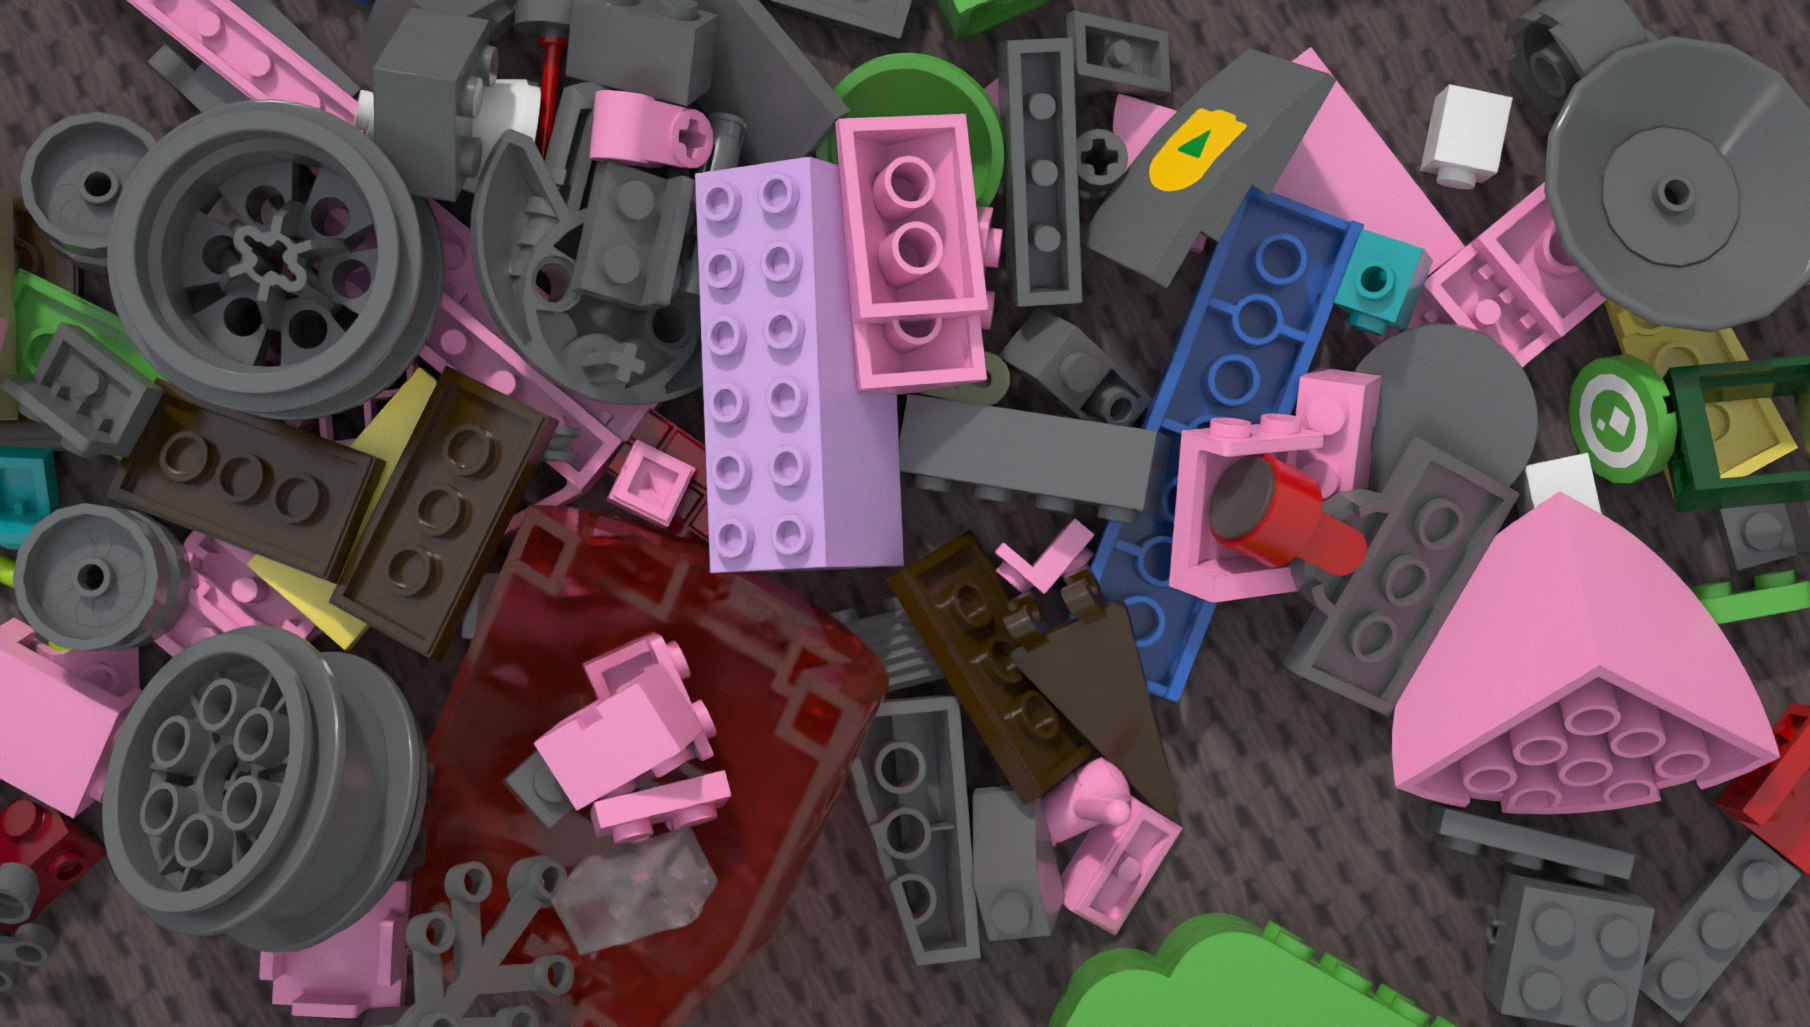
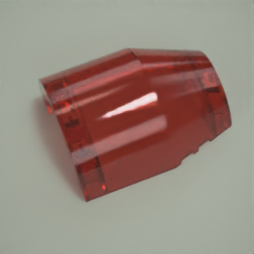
M529 505L428 743L427 763L435 764L431 804L424 806L420 824L428 827L424 866L414 869L408 924L413 917L419 914L436 911L445 913L452 920L451 900L446 894L444 885L446 874L455 865L476 861L484 864L492 877L491 892L485 900L480 902L481 939H483L511 901L507 887V878L511 867L517 861L539 855L550 856L565 868L568 875L567 890L556 905L537 911L499 966L532 964L539 957L551 955L566 957L571 962L574 970L572 987L563 995L541 998L572 1019L570 1027H682L774 935L889 689V678L884 666L874 652L845 625L814 603L760 572L710 573L709 549L637 522L603 513L554 505ZM653 631L662 636L665 644L675 640L685 657L691 673L690 677L682 680L690 701L694 703L702 700L715 726L717 735L708 739L714 756L704 761L697 757L691 759L661 777L657 778L655 776L640 783L631 793L725 770L731 797L723 807L716 808L718 818L706 823L690 826L687 833L674 837L666 827L665 821L652 824L654 834L649 836L648 843L638 846H632L631 842L615 844L612 834L596 838L590 812L594 802L601 801L599 798L577 811L573 807L549 830H544L501 781L537 750L534 742L563 719L598 700L582 663ZM466 873L464 884L466 890L471 893L472 879ZM428 923L426 936L428 941L433 944L435 932L432 925ZM406 939L405 950L413 955V951L410 949ZM453 944L446 952L440 953L442 977L449 982L455 977ZM549 967L548 980L550 984L553 985L554 972L552 968Z

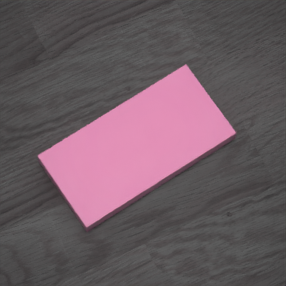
M1311 47L1291 61L1332 75ZM1336 81L1271 192L1349 222L1354 220L1365 224L1363 228L1365 230L1424 248L1433 260L1429 275L1465 248V246L1338 81Z

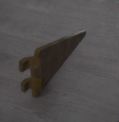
M1088 564L1064 575V581L1067 586L1061 589V596L1075 617L1069 621L1048 629L1043 611L1031 591L1008 600L1007 607L1010 612L1003 616V622L1011 637L1017 642L1012 648V662L1122 772L1125 778L1160 814L1168 817L1174 815L1177 811L1178 800L1127 604L1122 600L1105 602L1098 580Z

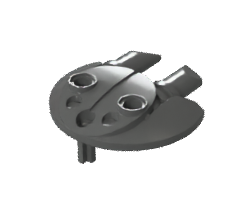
M594 82L571 85L563 89L545 160H543L532 137L513 129H508L502 133L483 166L475 190L470 227L471 253L481 295L493 321L513 350L532 369L565 391L585 399L616 405L652 404L686 395L703 386L700 308L679 304L673 301L672 298L667 307L640 312L570 290L596 165L599 163L589 159L595 92L601 90L624 91ZM669 165L666 180L681 175L695 180L697 168H680ZM539 270L543 271L550 280L551 294L548 300L543 299L536 288V275ZM655 312L659 314L664 324V334L661 340L655 335L652 327Z

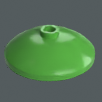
M896 53L865 62L850 72L835 87L834 91L851 110L845 118L966 114L976 206L988 207L999 189L1005 171V132L1001 118L992 100L970 75L957 66L937 57L918 53ZM835 129L816 150V158L839 165Z

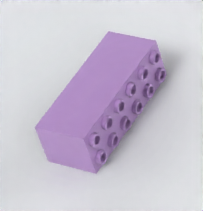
M804 157L696 173L710 573L793 572L904 566L897 395L857 391L839 165L813 157Z

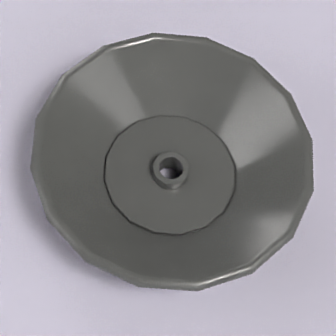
M1670 36L1617 50L1574 84L1548 134L1544 193L1563 250L1601 296L1653 325L1712 333L1768 317L1810 282V108L1781 73L1730 44ZM1665 187L1674 191L1678 198V205H1674L1666 199Z

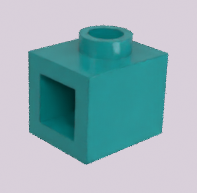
M1362 229L1334 303L1345 313L1350 314L1347 324L1354 328L1384 337L1387 327L1404 331L1409 325L1433 260L1424 248Z

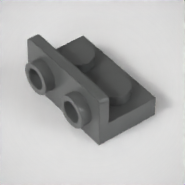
M610 160L597 163L570 290L640 312L667 307L670 300L677 293L682 280V265L679 263L683 238L690 230L695 217L696 205L692 199L695 180L682 175L666 180Z

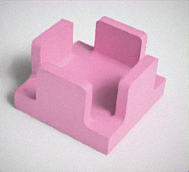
M396 878L384 897L370 912L358 922L333 935L326 941L297 952L269 953L261 951L259 978L260 980H273L272 1004L292 1005L291 1015L333 1018H356L367 1009L405 1006L408 955L406 929L410 918L412 879Z

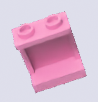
M1286 414L1261 415L1260 424L1254 425L1243 419L1212 418L1210 420V428L1182 430L1169 586L1212 603L1298 591L1291 575V561L1282 566L1268 567L1217 542L1210 528V503L1221 477L1238 460L1247 455L1268 453L1296 468L1297 450L1323 448L1324 434L1301 428V418Z
M13 618L0 626V779L71 818H75L95 801L103 803L105 778L115 742L131 708L143 690L135 687L122 697L115 696L29 649L36 632L31 626Z

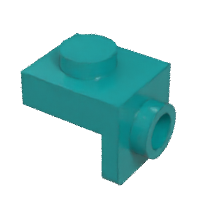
M0 446V545L7 549L18 550L34 525L57 509H61L53 448Z

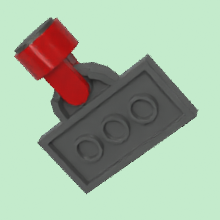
M1414 436L1381 493L1359 488L1339 492L1324 502L1322 500L1321 488L1312 476L1268 453L1247 455L1235 462L1218 482L1210 503L1209 519L1211 532L1220 544L1268 567L1282 566L1291 561V575L1299 594L1315 607L1282 664L1303 678L1389 717L1520 493Z

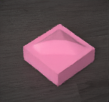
M636 440L606 501L666 529L696 468Z

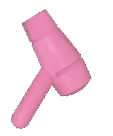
M1100 757L1075 769L1074 773L1068 774L1041 798L1053 847L1057 843H1061L1101 823L1122 826L1129 821L1131 817V809L1127 804L1131 800L1129 785L1122 772L1108 759Z

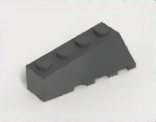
M940 693L877 699L828 707L897 912L900 955L916 966L981 958L976 896L973 882V859L960 702L956 695Z

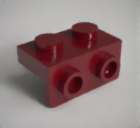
M26 792L0 813V865L14 862L31 868L37 875L40 893L27 920L16 924L0 922V929L9 933L16 932L21 925L27 924L36 918L45 906L72 883L82 878L88 869L107 853L103 841L81 831L75 818H71Z

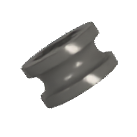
M557 426L540 461L578 462L579 453L572 449V442L575 438L580 437V429Z

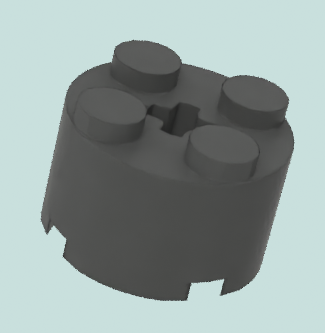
M1543 0L1508 25L1505 32V42L1514 36L1517 51L1507 58L1511 72L1534 107L1546 118L1555 112L1560 113L1574 84L1617 50L1658 40L1649 30L1643 29L1637 16L1628 6V0Z

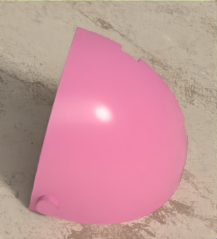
M1561 491L1539 504L1494 537L1395 705L1392 728V761L1396 788L1422 798L1464 808L1470 803V798L1500 801L1502 813L1511 814L1585 813L1661 801L1659 789L1696 779L1698 786L1702 790L1751 772L1780 758L1769 720L1750 677L1726 636L1695 594L1641 540L1611 519Z

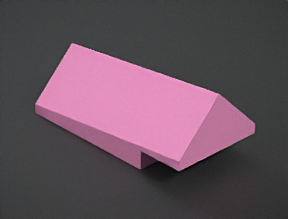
M966 114L838 119L835 125L857 391L905 395L987 380L980 314L988 310Z

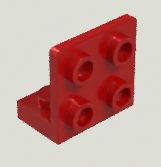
M1791 703L1772 728L1780 758L1751 772L1733 778L1714 804L1810 878V705Z

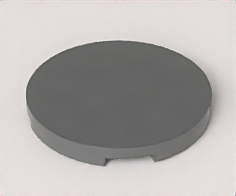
M1431 323L1398 332L1381 341L1364 356L1354 370L1357 373L1382 376L1376 426L1373 428L1370 451H1373L1368 485L1371 491L1378 493L1383 491L1414 436L1507 487H1510L1527 465L1534 448L1538 428L1536 398L1529 378L1520 362L1504 345L1491 336L1459 324Z

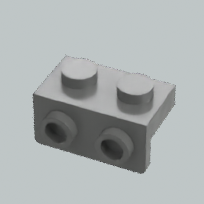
M63 322L59 324L32 378L5 374L0 383V387L19 401L17 409L20 413L35 422L52 427L62 435L59 442L64 448L87 459H97L99 454L129 458L164 393L162 388L82 327Z

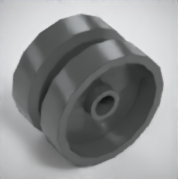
M98 111L68 116L45 129L29 148L25 156L20 175L25 207L58 254L84 271L108 275L107 246L116 204L123 187L135 167L157 143L150 132L127 117Z
M88 503L57 509L34 525L18 550L13 573V584L18 608L32 629L59 647L82 651H124L151 644L171 630L187 606L192 581L187 550L171 527L149 513Z

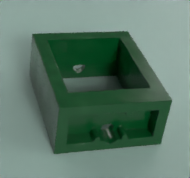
M1810 355L1670 367L1662 379L1667 386L1670 396L1663 397L1667 407V414L1675 412L1677 434L1674 452L1667 462L1677 513L1810 501V470L1721 478L1705 403L1793 395L1810 465Z

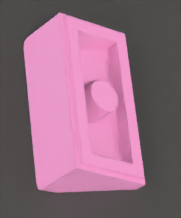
M1130 795L1131 800L1127 803L1131 809L1129 821L1122 826L1101 823L1091 828L1061 875L1065 893L1062 904L1075 914L1115 936L1183 829L1132 795Z

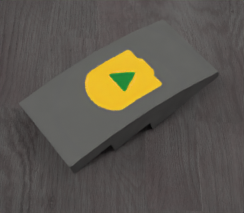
M1248 48L1204 84L1151 138L1107 195L1080 237V245L1100 257L1168 288L1199 234L1218 242L1250 188L1268 196L1270 195L1337 79L1329 73Z

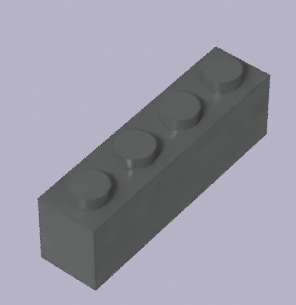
M1073 37L997 43L1000 118L1006 142L1003 201L1007 298L1009 302L1018 307L1082 303Z
M908 394L899 440L900 472L915 476L914 488L951 494L953 483L975 486L974 498L1006 504L1012 503L1013 493L1036 496L1035 508L1066 514H1073L1075 503L1099 506L1097 518L1136 525L1138 513L1158 516L1171 439L1153 430Z

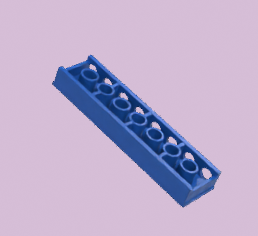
M1250 188L1218 242L1214 240L1141 426V429L1158 431L1171 439L1158 516L1138 513L1136 525L1105 520L1092 552L1094 554L1088 562L1101 587L1105 602L1122 600L1127 604L1149 692L1177 703L1217 602L1212 603L1169 586L1182 430L1210 428V420L1212 418H1237L1251 422V425L1260 424L1261 415L1263 414L1291 415L1298 397L1300 377L1307 374L1360 232L1365 225L1354 220L1350 222L1274 192H1271L1268 196ZM1070 611L1066 621L1075 618Z

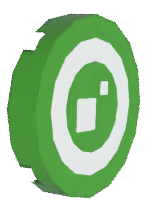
M1631 354L1594 359L1580 370L1571 387L1568 411L1573 438L1580 454L1588 453L1591 468L1594 472L1612 483H1634L1662 471L1674 452L1677 434L1675 412L1667 414V407L1663 397L1670 396L1664 380L1649 363Z

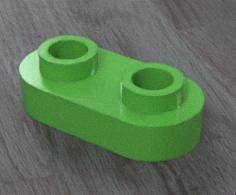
M1794 569L1754 575L1755 587L1732 591L1730 581L1712 582L1690 587L1691 591L1717 624L1810 607V580H1796Z

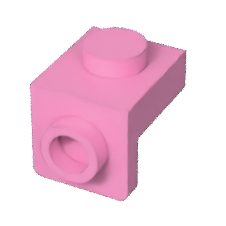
M1077 519L1070 520L1032 566L1005 543H1001L993 553L1003 561L996 569V572L1022 594L1028 592L1031 587H1034L1041 594H1045L1059 576L1064 578L1065 574L1087 564L1094 553L1085 546L1094 534Z

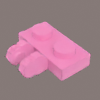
M725 770L594 802L590 815L596 838L612 834L615 844L631 842L632 846H638L649 842V836L654 834L652 824L665 821L666 827L674 837L687 833L690 826L699 825L718 818L716 808L723 807L731 797V792Z

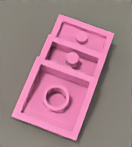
M1544 182L1426 279L1407 329L1431 323H1451L1471 327L1491 336L1504 345L1523 367L1553 341L1564 336L1606 301L1607 298L1600 295L1563 250L1544 193ZM1387 327L1384 337L1364 332V334L1376 346L1381 341L1401 331Z

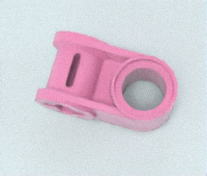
M613 90L595 92L589 159L598 162L610 160L622 165L644 168H660L663 165L680 168H698L706 163L710 157L713 148V130L709 120L700 111L655 101V98L644 94Z

